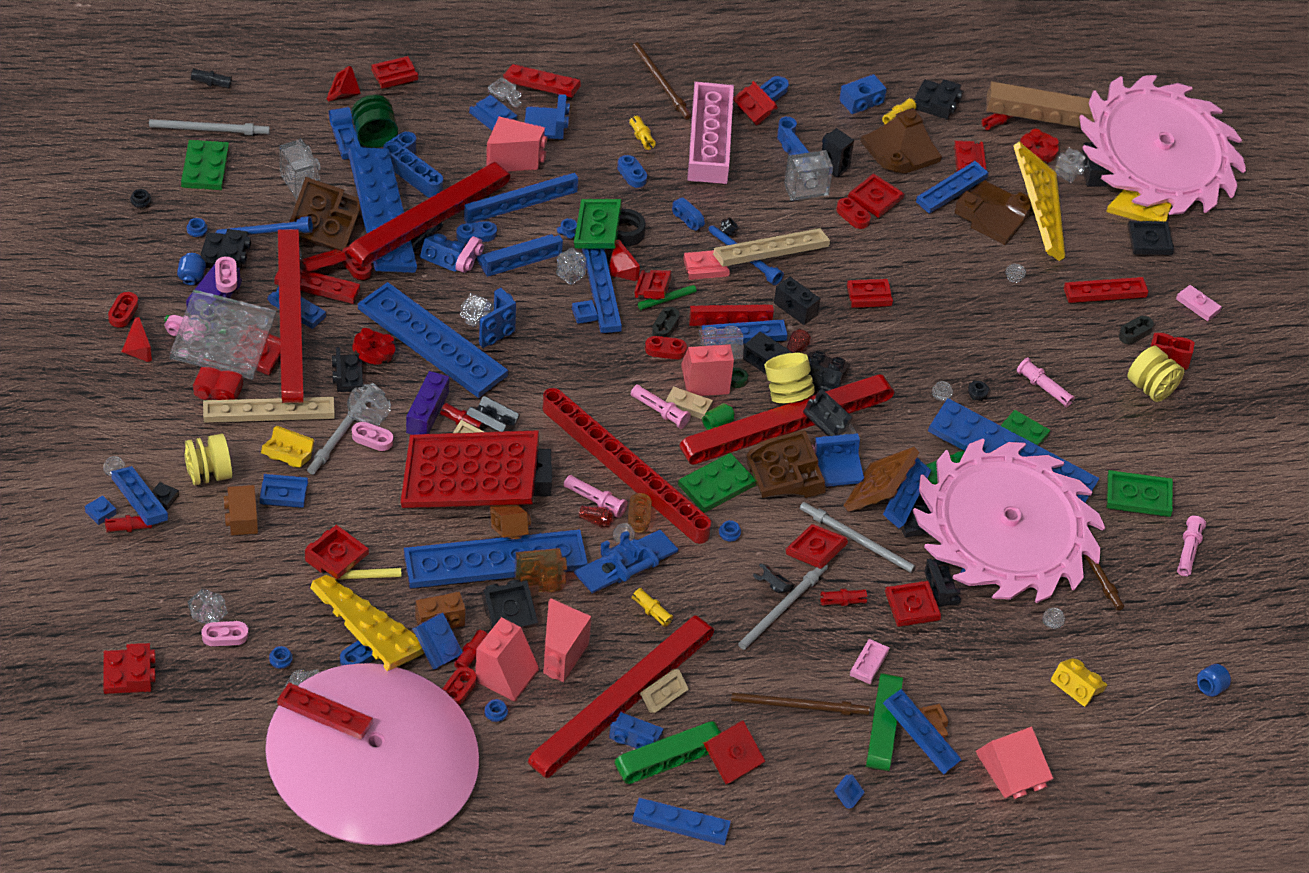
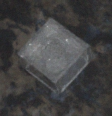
M302 139L279 146L280 175L297 200L305 177L321 182L319 176L321 166L319 160L313 157L311 148L308 145L306 146Z
M826 150L788 155L784 185L791 201L829 195L833 165Z

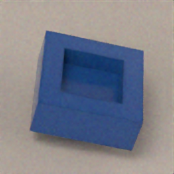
M592 300L572 303V311L577 324L597 321L598 314Z
M103 495L84 506L85 512L98 525L105 522L106 518L110 519L117 514L116 508Z
M846 775L834 790L845 808H853L864 794L863 789L853 775Z

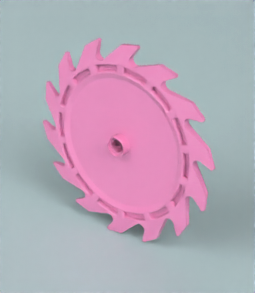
M1156 75L1142 76L1131 88L1123 86V77L1120 76L1110 83L1107 101L1102 100L1094 90L1089 100V106L1095 122H1091L1083 115H1080L1079 118L1081 130L1097 147L1096 149L1084 145L1082 149L1091 161L1114 174L1102 175V180L1114 188L1139 192L1140 196L1134 198L1132 203L1146 207L1164 202L1171 203L1173 207L1169 215L1184 214L1195 201H1201L1204 213H1207L1217 205L1219 188H1224L1229 197L1233 198L1237 183L1231 166H1234L1242 173H1245L1246 169L1243 157L1228 142V140L1240 143L1242 141L1232 127L1211 116V114H1221L1223 110L1209 101L1186 97L1184 94L1192 91V87L1179 83L1155 87L1153 82L1157 77Z
M984 439L968 445L959 463L952 462L948 450H945L936 462L938 484L934 485L924 475L920 476L919 492L931 513L927 514L916 508L913 509V513L918 525L941 543V545L925 544L924 548L935 559L966 570L965 572L953 575V579L968 586L997 584L1000 589L992 596L993 599L1010 600L1032 587L1037 590L1035 602L1038 603L1052 596L1061 577L1068 578L1073 591L1077 588L1084 578L1083 554L1089 556L1096 564H1099L1100 547L1087 525L1094 526L1102 531L1105 530V526L1099 513L1076 496L1078 494L1091 496L1092 491L1080 480L1052 471V469L1064 465V462L1049 455L1022 457L1018 453L1026 444L1008 442L991 453H985L982 450Z

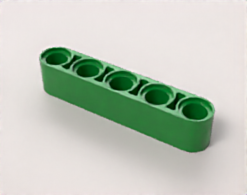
M880 673L866 767L884 771H889L897 719L883 703L894 693L902 689L903 677Z
M707 722L624 753L615 760L614 765L626 784H633L709 755L703 743L721 733V730L715 722Z

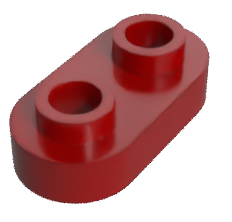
M841 198L837 202V213L850 225L857 229H864L869 226L870 214L855 200Z
M345 247L342 252H345L347 260L342 261V263L351 275L358 280L369 278L372 274L371 263L362 267L347 254L348 247Z
M123 292L118 295L108 312L109 323L112 326L124 327L130 322L138 308V297L136 294Z
M651 336L645 342V352L652 357L678 360L682 359L687 351V344L678 338Z
M468 667L458 668L442 688L450 697H455L452 699L459 706L476 685L475 671Z

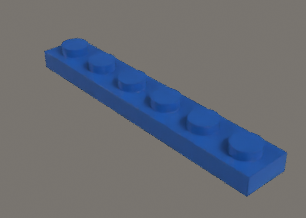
M572 173L464 205V220L466 223H474L576 193L578 177L576 173Z
M582 248L593 301L598 314L597 319L600 332H620L622 325L604 248Z

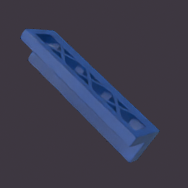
M551 234L477 256V261L488 277L562 255L563 240L560 235L553 236Z

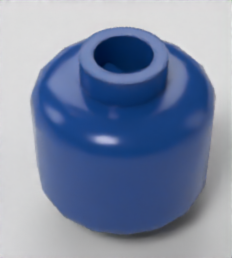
M187 253L179 260L177 276L184 284L195 285V283H199L204 278L206 262L199 254Z
M1220 664L1207 666L1197 676L1199 689L1205 695L1211 697L1227 690L1231 683L1228 670Z

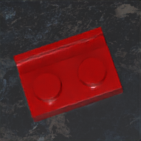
M408 56L371 65V71L377 82L380 83L381 89L418 80V73L415 72V68Z
M753 81L751 82L752 85L745 87L733 97V101L757 126L771 114L772 110L778 107Z
M955 141L954 152L957 172L974 161L986 170L983 142L976 144L974 141Z
M338 249L299 259L300 268L310 272L316 271L321 267L334 266L339 262L347 260L345 252Z
M642 270L634 290L635 298H638L639 295H644V298L654 300L665 298L672 278L671 271L651 270L650 273H645V270Z
M888 279L847 281L851 308L892 306L893 299L891 298Z

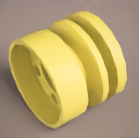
M1152 346L1136 358L1127 376L1129 381L1138 388L1143 389L1144 393L1150 396L1153 401L1159 402L1167 398L1180 384L1184 375V368L1176 364V361L1168 359V355L1159 347Z
M787 353L773 357L765 363L767 379L771 381L769 389L772 401L776 403L797 402L810 397L815 392L812 376L809 375L811 369L806 354Z
M224 434L208 436L207 447H204L201 438H197L196 449L192 440L185 441L184 456L186 468L194 485H200V474H202L204 482L209 483L210 472H213L217 481L232 478L231 460Z

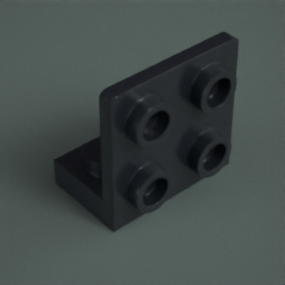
M817 350L807 355L811 369L809 375L812 376V383L816 391L823 389L826 392L840 387L842 376L849 369L850 364L845 362L846 360L843 358H831L825 356L824 352Z

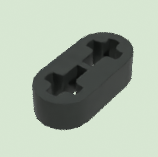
M666 307L660 312L653 324L652 336L670 338L679 322L680 313L676 308Z
M1139 316L1124 324L1119 332V340L1124 344H1133L1151 334L1154 325L1153 320L1147 316Z

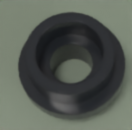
M137 189L132 193L130 201L133 206L143 208L151 203V196L146 190Z
M730 217L721 220L720 228L727 236H735L736 231L739 230L736 222Z
M973 381L968 386V392L972 399L983 400L989 393V387L982 381Z

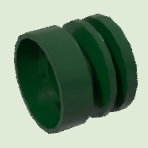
M368 95L359 99L353 105L351 115L357 138L362 145L368 148H382L386 142L398 135V125L389 99L380 95Z

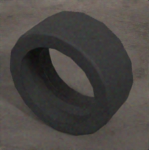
M621 209L619 224L628 223L634 225L637 229L631 232L618 230L617 240H620L624 246L637 245L645 236V219L635 210Z

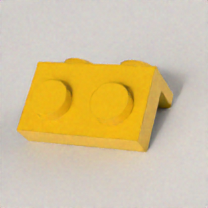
M275 426L272 438L262 445L261 453L267 455L270 459L284 461L292 467H302L311 459L315 440L280 426Z
M1071 658L1060 662L1051 677V682L1081 705L1087 706L1094 695L1102 693L1106 689L1108 684L1102 681V677L1085 668L1084 663L1080 660Z

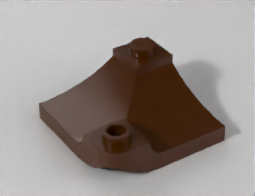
M914 108L896 113V117L882 127L861 136L860 142L878 164L886 170L909 173L939 163L942 159V155L938 152L923 125V119Z
M305 177L289 222H297L301 217L310 216L313 223L312 233H299V242H310L331 250L338 249L342 251L347 247L361 210L359 198L344 193L343 189Z
M983 180L978 187L971 192L966 191L957 201L955 214L972 222L970 228L1006 245L1030 215L1032 204L1029 196L1020 191L1014 195Z
M806 430L762 441L755 445L746 455L748 468L753 473L762 498L781 494H799L808 498L826 493L825 480L818 466V459Z

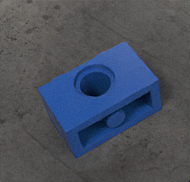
M873 74L843 85L841 87L840 101L851 114H855L884 103L887 88Z

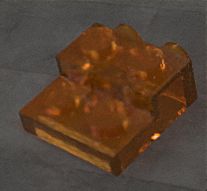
M560 548L515 553L514 580L520 579L521 582L527 580L528 586L538 585L539 592L561 590V585L566 584L565 570H567L566 557H562Z

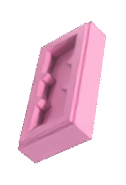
M1191 285L1177 294L1176 300L1206 321H1209L1221 311L1222 307Z
M868 639L851 669L850 676L871 684L889 652V647Z

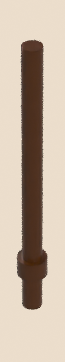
M638 42L634 43L633 49L673 102V107L686 120H689L692 115L686 108L684 100L677 96Z
M1083 554L1101 583L1102 591L1106 598L1111 600L1117 611L1122 610L1124 604L1118 596V590L1115 585L1110 583L1099 564H1096L1089 556Z
M733 692L731 696V702L841 712V715H850L851 713L869 715L870 706L851 704L849 701L835 703Z

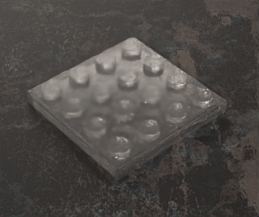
M193 290L169 358L201 367L214 368L221 372H236L244 378L253 380L276 316V310Z

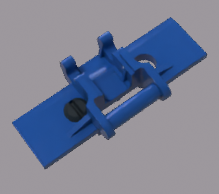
M661 530L639 540L633 539L631 541L629 540V532L625 531L621 533L618 545L609 548L610 543L608 540L602 542V558L575 570L574 573L589 591L594 593L615 582L627 581L630 579V576L645 569L658 566L660 560L678 552V548Z

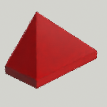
M351 66L336 73L326 98L329 102L361 94Z
M617 240L609 265L610 276L637 281L639 279L640 265L621 241Z
M137 317L134 319L121 352L150 362L152 361L151 346L141 320Z

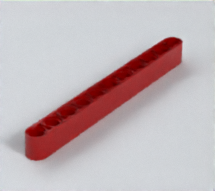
M493 162L358 238L348 247L347 254L362 267L367 266L464 210V205L479 201L502 188L510 180L511 174L497 162Z
M299 229L278 230L282 403H304Z
M878 374L826 391V393L850 414L888 401L894 395V390L882 374ZM816 395L688 436L681 441L679 447L688 462L695 465L756 445L774 437L814 426L816 424L803 413V410L806 408L810 399L814 400Z
M548 388L544 391L542 409L550 419L693 542L703 544L709 540L711 520L707 515L557 388Z
M697 615L691 617L539 746L529 757L528 765L544 778L551 777L606 730L612 722H615L620 712H627L641 700L642 696L640 693L672 670L677 669L705 645L713 636L714 628Z

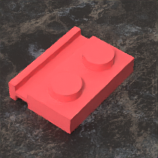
M714 250L684 253L683 259L689 280L728 277L730 270L728 266H721L713 255Z

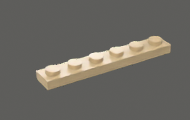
M819 228L714 248L713 255L723 267L829 247L830 239Z
M334 397L303 398L304 403H282V398L203 401L204 423L335 419Z

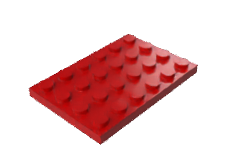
M539 431L410 435L400 501L402 508L533 504L540 438Z

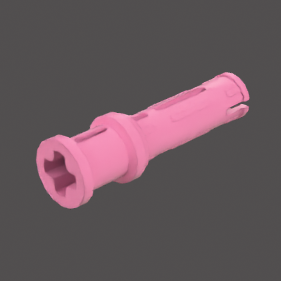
M1025 358L1018 366V374L1026 376L1032 385H1039L1065 407L1072 404L1070 400L1074 401L1075 397L1046 376L1045 370L1043 368L1039 369L1031 363L1030 358Z
M638 384L633 387L631 396L661 413L663 419L674 422L679 429H683L688 424L691 417L690 412L682 411L673 402H665Z
M568 475L565 479V488L597 503L599 509H606L614 513V516L617 518L624 514L628 505L627 500H620L614 497L610 491L602 492L573 477V475Z
M1190 516L1186 522L1188 527L1183 534L1184 547L1177 569L1178 574L1181 576L1191 575L1197 546L1203 539L1202 530L1206 527V521L1199 516Z

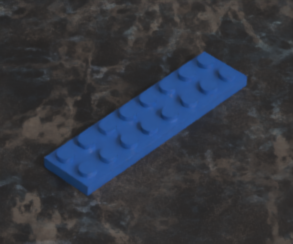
M350 147L348 155L366 233H369L403 214L404 211L389 149ZM411 240L373 261L375 271L415 273L417 265Z
M388 282L358 303V310L478 398L508 376V370Z
M947 398L928 428V432L966 451L970 443L984 439L982 450L985 453H991L1008 442L1025 443L1026 446L1018 453L1020 456L1049 455L1064 462V465L1054 468L1052 471L1080 480L1091 491H1093L1099 480L1098 477L949 398ZM1078 494L1076 496L1086 503L1090 495Z
M580 529L522 535L520 539L502 537L404 548L410 588L575 571L588 564Z

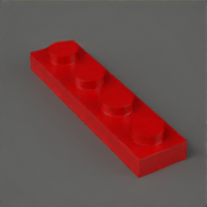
M514 64L503 75L504 82L568 97H573L581 87L579 79Z
M300 269V291L354 304L360 291V284ZM279 270L274 278V284L279 285Z
M1143 277L1065 282L1064 284L1068 303L1143 298L1148 295V289Z
M773 305L690 306L689 325L702 326L773 320L774 309Z
M290 682L277 699L279 706L359 740L363 739L373 724L372 717Z

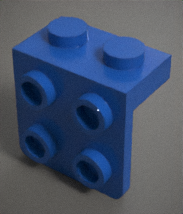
M558 94L557 109L527 107L525 123L544 127L547 138L563 139L564 128L568 129L569 117L565 115H569L570 103H566V95Z
M502 288L494 291V311L480 319L479 345L482 348L494 344L497 340L509 336L515 331L516 302Z
M858 434L816 437L815 454L818 459V466L825 480V487L858 484L864 481L859 458L860 439Z

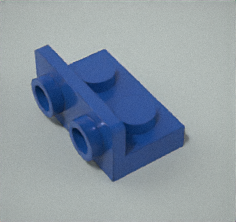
M620 712L616 722H612L610 726L609 738L617 743L626 744L637 749L659 741L663 734V728Z

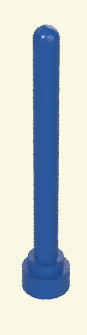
M306 216L301 217L297 222L228 229L248 231V235L278 232L280 229H299V232L312 233L313 223L311 217ZM219 229L216 233L226 234L227 229Z
M714 225L709 227V232L726 245L738 244ZM761 260L750 261L751 264L765 274L767 281L772 285L779 284L783 279L784 273L777 267H769Z

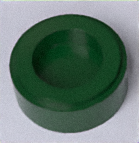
M733 368L731 387H744L748 382V373L742 368Z

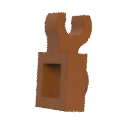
M936 704L919 708L921 713L945 739L948 736L945 728L948 726V719L941 705Z

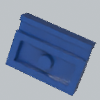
M492 95L476 103V106H471L469 110L471 115L492 131L499 117L517 121V115Z
M264 474L259 498L260 504L304 508L308 486L307 477Z
M439 613L412 628L432 669H437L439 666L461 655L462 650L443 613Z

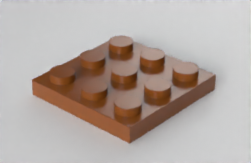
M915 447L871 462L863 474L864 481L855 486L843 506L850 512L855 509L860 510L869 504H877L880 500L886 498H893L898 492L897 488L907 478V472L915 465V459L920 452Z

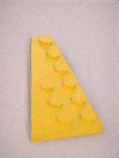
M1018 142L1013 147L1045 250L1049 256H1053L1060 261L1065 258L1057 173L1022 143Z
M1124 189L1108 205L1106 211L1137 221H1166L1172 204L1164 202L1146 207L1132 203V200L1140 196V193Z
M324 575L312 581L310 588L325 604L331 605L334 608L333 613L345 620L344 625L362 645L369 646L373 650L372 655L375 659H381L384 662L383 667L386 671H390L424 654L414 633L406 629L403 624L390 618L385 612L372 606L369 601L357 596L351 589L338 583L333 577Z

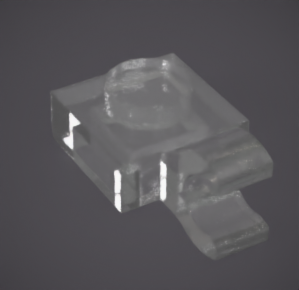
M503 77L488 86V92L501 101L507 98L509 103L515 108L522 104L518 100L522 94L516 91L514 84Z

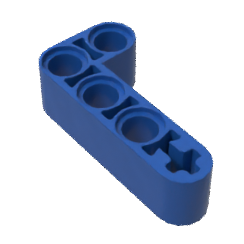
M403 132L384 144V149H389L393 170L397 175L428 198L443 191V176L415 155L416 135L414 133Z

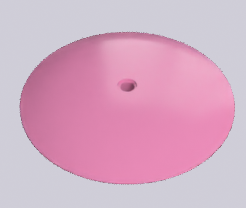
M370 663L331 668L306 679L298 685L301 688L372 717L373 724L362 740L278 706L267 733L266 760L274 786L282 799L300 818L316 829L335 838L359 844L392 845L419 839L441 828L465 805L477 779L479 768L478 744L473 728L463 710L444 690L413 672L398 667L386 671L383 667L384 665Z

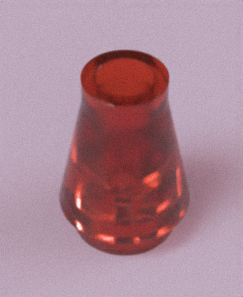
M797 329L792 332L786 348L793 353H800L810 344L809 340L811 337L805 330Z
M582 505L579 510V518L600 528H608L613 519V511L609 510L608 507Z

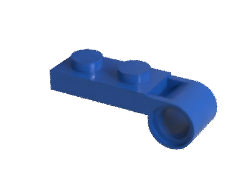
M349 107L329 110L330 124L342 160L349 159V148L360 147L352 124L351 110Z
M783 117L779 120L777 138L781 142L784 151L791 156L793 162L802 171L809 169L811 154L795 135L797 122L791 117Z

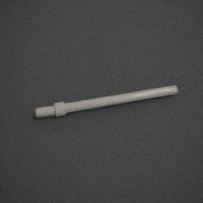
M149 120V127L237 132L245 133V135L270 133L269 126H254V123L237 125Z
M371 383L325 446L317 451L314 461L307 469L310 474H315L319 467L329 459L330 452L378 389L376 384Z
M806 502L801 504L800 510L813 516V520L820 524L825 523L910 573L914 571V564L828 516V513L821 508L816 509Z
M827 564L822 569L816 567L813 571H809L803 577V581L738 643L739 647L745 650L809 586H814L819 581V577L828 569Z

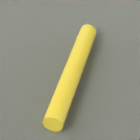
M401 568L349 570L338 580L401 577Z

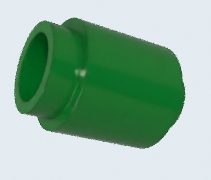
M722 403L707 411L705 416L702 417L704 427L710 430L733 422L735 413L731 406Z

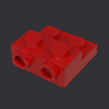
M336 524L330 530H326L318 540L306 547L305 561L320 573L326 571L338 580L369 554V548Z
M150 643L127 644L126 650L104 651V694L151 692V682H156L155 668H151V663H155V649H150Z

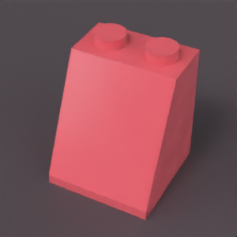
M499 117L487 142L486 166L497 162L506 171L538 170L540 163H544L546 158V151H544L547 143L545 128Z
M730 344L688 347L681 364L686 391L700 396L730 394L734 363Z
M550 599L548 603L543 673L552 679L564 682L589 645L591 616L554 599Z
M501 617L477 647L476 682L515 702L539 671V667L522 628Z
M1032 727L993 740L976 750L977 756L1004 798L1013 796L1014 799L1027 795L1026 790L1033 788L1034 792L1046 788V783L1053 779Z

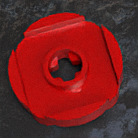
M1032 129L1030 133L1022 136L1020 143L1042 161L1050 163L1057 157L1059 140L1039 129Z
M363 328L355 336L352 349L354 352L356 350L359 353V358L367 363L380 365L382 361L388 360V363L392 360L395 352L394 338L389 334H382L372 331L370 328Z

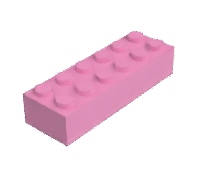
M695 82L687 181L727 184L734 85Z

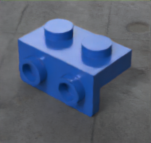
M435 234L425 238L420 258L451 271H457L456 262L465 248V244L459 241H450L442 234Z

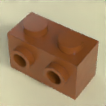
M254 485L227 487L228 496H224V509H229V513H225L226 527L230 526L231 535L257 534Z
M519 505L490 506L491 528L501 537L520 539L522 535L529 534L528 527H531L530 515Z
M460 592L415 600V618L418 625L439 613H443L450 628L465 626L466 609Z

